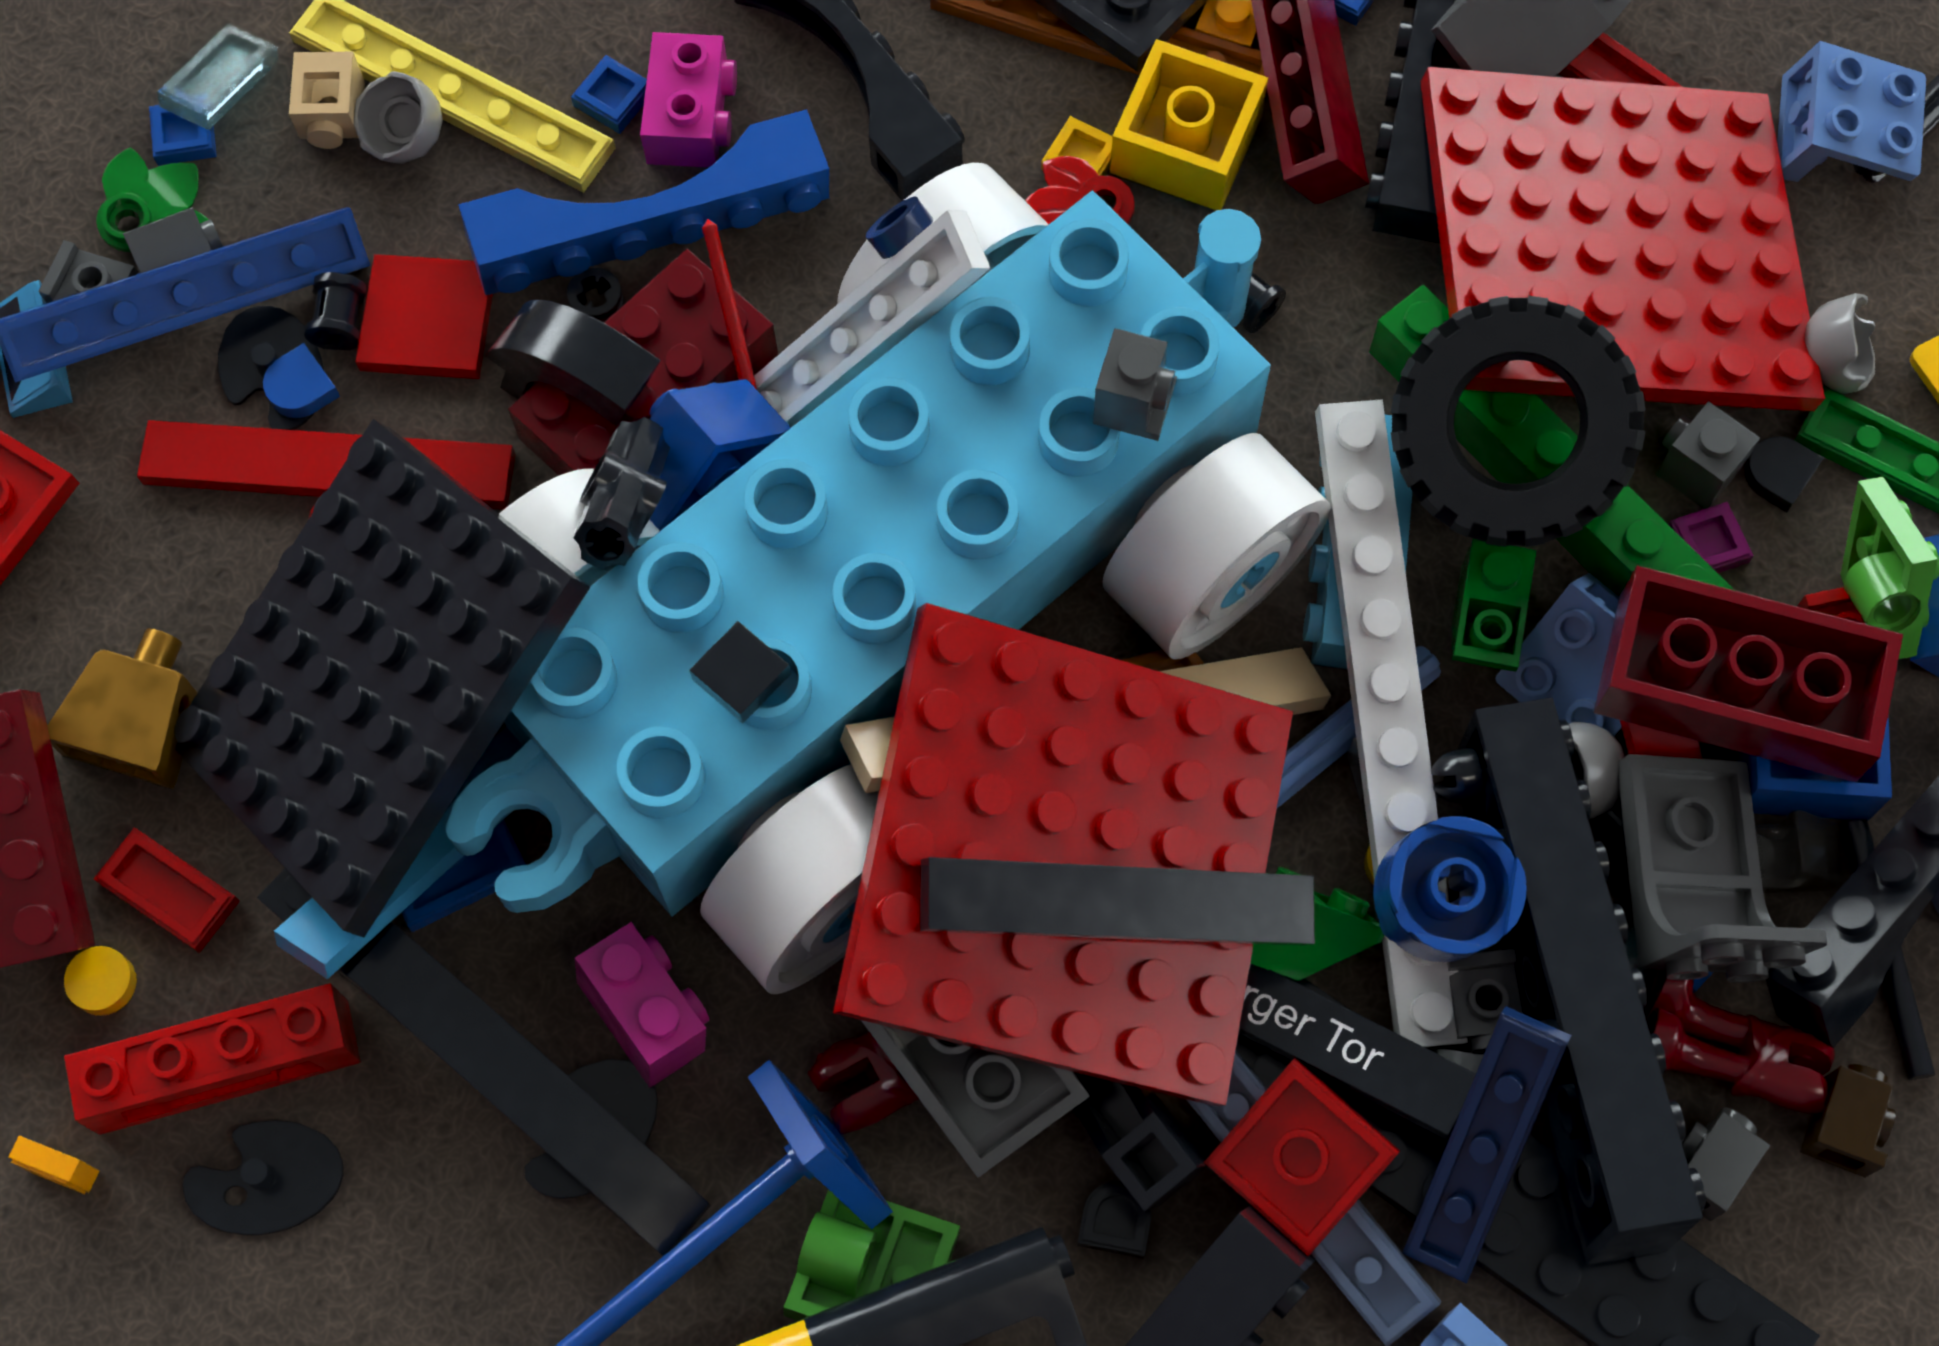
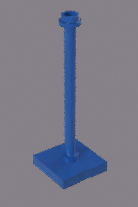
M768 1060L748 1078L789 1142L784 1146L787 1154L555 1346H599L803 1176H806L809 1180L816 1177L871 1230L893 1211L845 1137L838 1132L834 1122L801 1092L783 1072Z

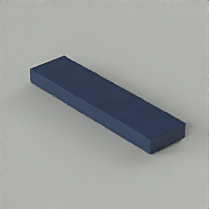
M1505 1006L1495 1026L1402 1254L1463 1283H1467L1572 1035Z

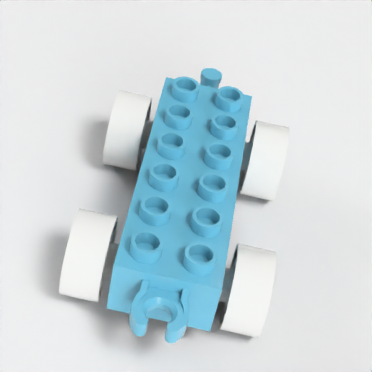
M969 163L955 167L925 183L906 199L914 196L918 197L933 217V222L947 210L967 211L991 269L661 531L649 519L640 534L637 548L625 566L616 564L601 570L581 559V549L579 544L573 539L586 506L579 502L594 469L575 470L546 481L521 496L500 512L499 515L590 586L589 591L504 721L507 728L523 747L509 760L497 762L473 778L454 800L446 824V834L456 850L462 855L470 856L484 849L498 821L504 815L514 810L530 809L538 811L549 819L552 825L553 837L549 849L544 855L529 865L515 866L504 870L497 877L494 884L495 892L504 907L514 913L546 909L570 896L590 880L596 868L620 857L671 917L708 888L700 908L703 919L768 993L780 994L790 991L818 976L845 956L879 791L865 793L840 742V738L845 725L895 717L918 607L929 603L1019 630L1116 548L1117 550L1104 573L1103 587L1105 591L1172 659H1182L1205 648L1258 606L1287 577L1311 548L1328 520L1331 504L1261 434L1256 433L1271 364L1234 329L1244 317L1253 264L1257 259L1261 243L1260 230L1255 221L1242 211L1233 209L1217 210L1207 215L1198 228L1200 235L1195 269L1182 278L1093 190L1048 224L987 164ZM866 240L843 278L838 294V303L892 257L882 259L870 242ZM1114 328L1168 342L1165 368L1176 371L1177 381L1159 441L1093 424L1095 388ZM737 621L786 661L791 671V675L744 723L740 722L694 682L689 671Z

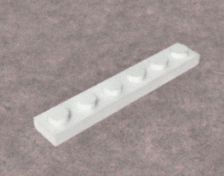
M947 210L754 375L757 391L790 427L797 424L991 269L967 211Z

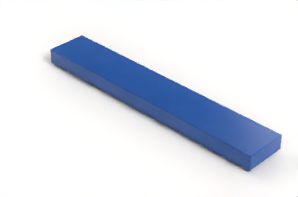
M345 207L0 318V345L14 381L18 382L313 285L314 277L321 273L336 272L347 274L371 265L352 210L349 207Z

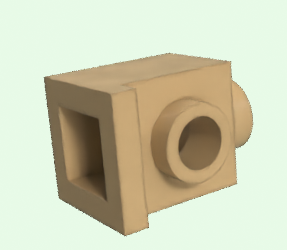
M353 51L294 52L289 116L299 138L307 139L315 147L333 149L342 145L343 138H358L354 127V112L356 100L365 90V80Z

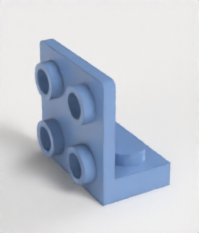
M1819 41L1782 76L1777 145L1784 180L1798 182L1815 166L1822 164L1828 156L1907 181H1912L1921 173L1926 91L1925 74Z
M1591 573L1571 582L1522 643L1517 671L1501 669L1496 675V682L1519 702L1553 697L1559 720L1565 719L1568 723L1586 722L1595 724L1609 731L1615 737L1622 728L1620 720L1593 712L1619 596Z

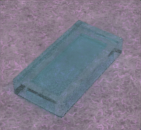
M227 24L157 91L159 106L210 130L272 69L278 60L277 46Z

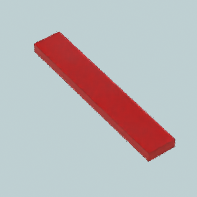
M148 420L137 477L143 485L320 497L328 490L348 459L352 445L362 435ZM404 438L492 509L504 510L508 507L516 456L513 445Z

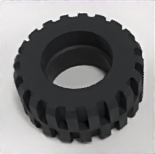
M1528 295V298H1508V296L1488 299V302L1473 307L1468 306L1452 314V317L1439 327H1434L1421 340L1422 343L1412 357L1408 358L1400 374L1401 378L1396 393L1393 395L1391 407L1392 432L1390 433L1393 452L1396 454L1401 469L1399 471L1408 488L1410 487L1421 502L1420 504L1433 517L1435 516L1451 530L1465 537H1471L1490 545L1503 547L1542 545L1545 542L1561 537L1565 538L1582 530L1583 526L1596 517H1600L1611 507L1617 495L1627 486L1636 470L1634 466L1644 443V411H1646L1643 391H1640L1635 375L1637 371L1629 356L1625 355L1615 341L1616 338L1603 325L1600 326L1585 316V312L1568 304L1565 306L1548 301V298ZM1513 360L1535 362L1557 373L1574 394L1580 417L1579 433L1575 446L1564 463L1544 478L1522 484L1499 482L1478 472L1462 454L1454 429L1456 406L1469 382L1490 366Z

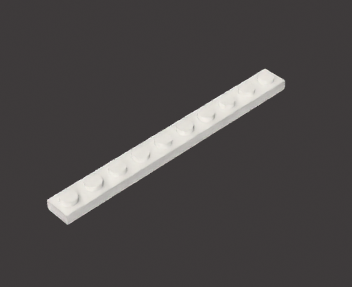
M1383 399L1319 404L1315 411L1325 496L1331 504L1328 520L1374 880L1383 857L1394 844L1420 826L1438 819ZM1446 878L1438 882V890L1446 894V901L1449 902ZM1384 936L1382 944L1393 1031L1425 1048L1468 1043L1467 1038L1457 1039L1449 976L1457 973L1458 970L1448 971L1447 962H1433L1413 956Z

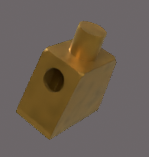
M148 628L145 630L134 658L108 650L96 652L47 725L52 746L62 756L174 789L182 762V756L175 750L177 743L174 734L175 724L179 715L184 709L189 707L197 694L195 688L183 674L171 670L181 649L182 642L168 633Z

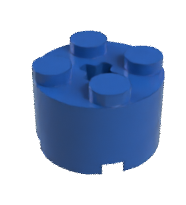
M1450 816L1442 817L1420 826L1391 847L1383 857L1376 872L1373 897L1383 934L1411 955L1433 962L1461 960L1493 946L1516 925L1525 905L1527 891L1526 876L1519 858H1515L1510 848L1503 841L1505 838L1498 831L1476 819ZM1446 877L1449 878V888L1459 892L1460 896L1459 899L1451 903L1446 901V894L1438 890V882Z

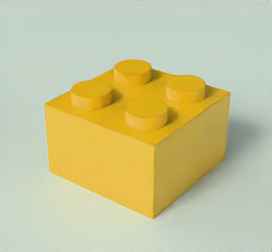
M1156 39L1112 136L1110 173L1216 211L1222 210L1261 120L1269 77Z

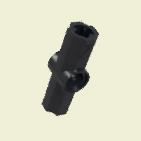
M645 417L634 422L621 421L611 436L605 453L591 474L579 502L586 506L573 539L579 544L581 559L601 570L610 565H626L637 548L640 534L655 511L667 485V481L661 479L660 476L670 447L664 440L663 427Z

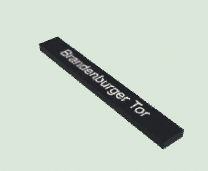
M1250 964L1239 1034L1291 1061L1296 1058L1307 1069L1447 1141L1449 1140L1476 1073L1271 970Z

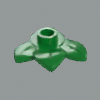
M130 147L115 156L108 163L102 176L106 200L100 206L96 217L97 228L104 242L118 251L131 252L123 235L125 232L118 229V224L123 218L128 216L135 217L139 220L138 227L191 208L199 190V171L197 165L194 163H170L148 170L144 160ZM194 210L199 223L209 220L202 213Z

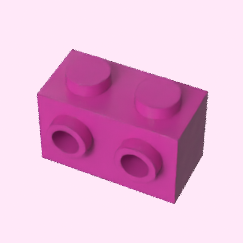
M652 33L640 131L647 164L710 167L718 160L719 147L730 146L731 112L723 110L725 95L735 96L737 63L736 60L727 59L723 36Z
M630 922L575 957L577 984L649 1088L705 1051L706 1027L704 1024L710 1021L708 1013L697 995L689 987L680 992L667 971L672 969L671 961L653 935L643 939L633 923Z

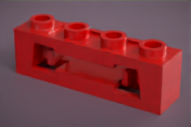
M331 983L64 1056L75 1121L98 1135L361 1063L348 1000Z

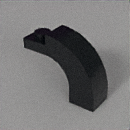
M531 300L524 303L485 355V357L505 370L500 388L513 397L520 399L535 381L542 382L578 399L616 427L648 384L661 361L627 336L598 319L569 306L546 300Z

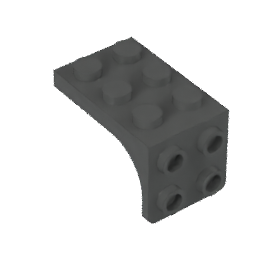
M1629 754L1619 760L1618 780L1639 969L1666 970V977L1670 980H1693L1708 976V972H1726L1728 982L1749 983L1769 978L1768 970L1770 968H1787L1805 964L1807 962L1806 954L1827 946L1826 930L1776 927L1768 913L1762 886L1747 762Z

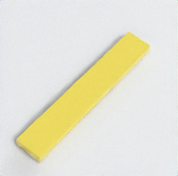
M314 0L289 32L294 43L312 52L353 51L363 78L369 82H373L380 77H386L392 71L401 72L421 80L432 90L439 101L444 121L583 193L616 149L614 139L344 0Z

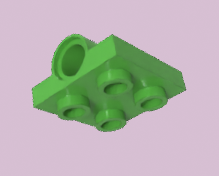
M1884 477L1860 480L1857 485L1841 569L1844 590L1865 624L1903 634L1899 659L1913 657L1917 655L1922 628H1925L1929 622L1928 601L1933 580H1936L1939 576V556L1935 546L1930 541H1925L1913 523L1907 504L1903 500H1898Z
M828 1190L820 1212L815 1214L807 1231L798 1260L797 1273L784 1305V1316L798 1321L950 1262L959 1237L960 1225L886 1201L893 1212L871 1230Z

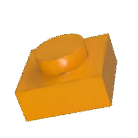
M1207 0L1195 31L1253 48L1257 38V30L1251 0Z

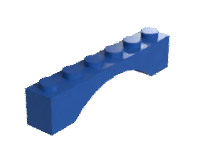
M806 109L749 125L735 145L708 169L681 185L648 197L616 203H576L545 198L516 188L458 205L465 235L485 295L497 292L514 293L525 289L533 282L558 275L571 277L583 273L590 266L616 259L623 261L633 260L644 255L648 250L673 243L690 244L704 237L702 227L707 219L717 224L718 231L730 227H751L763 218L787 211L795 213L808 211L817 206L820 201L829 198L830 169Z

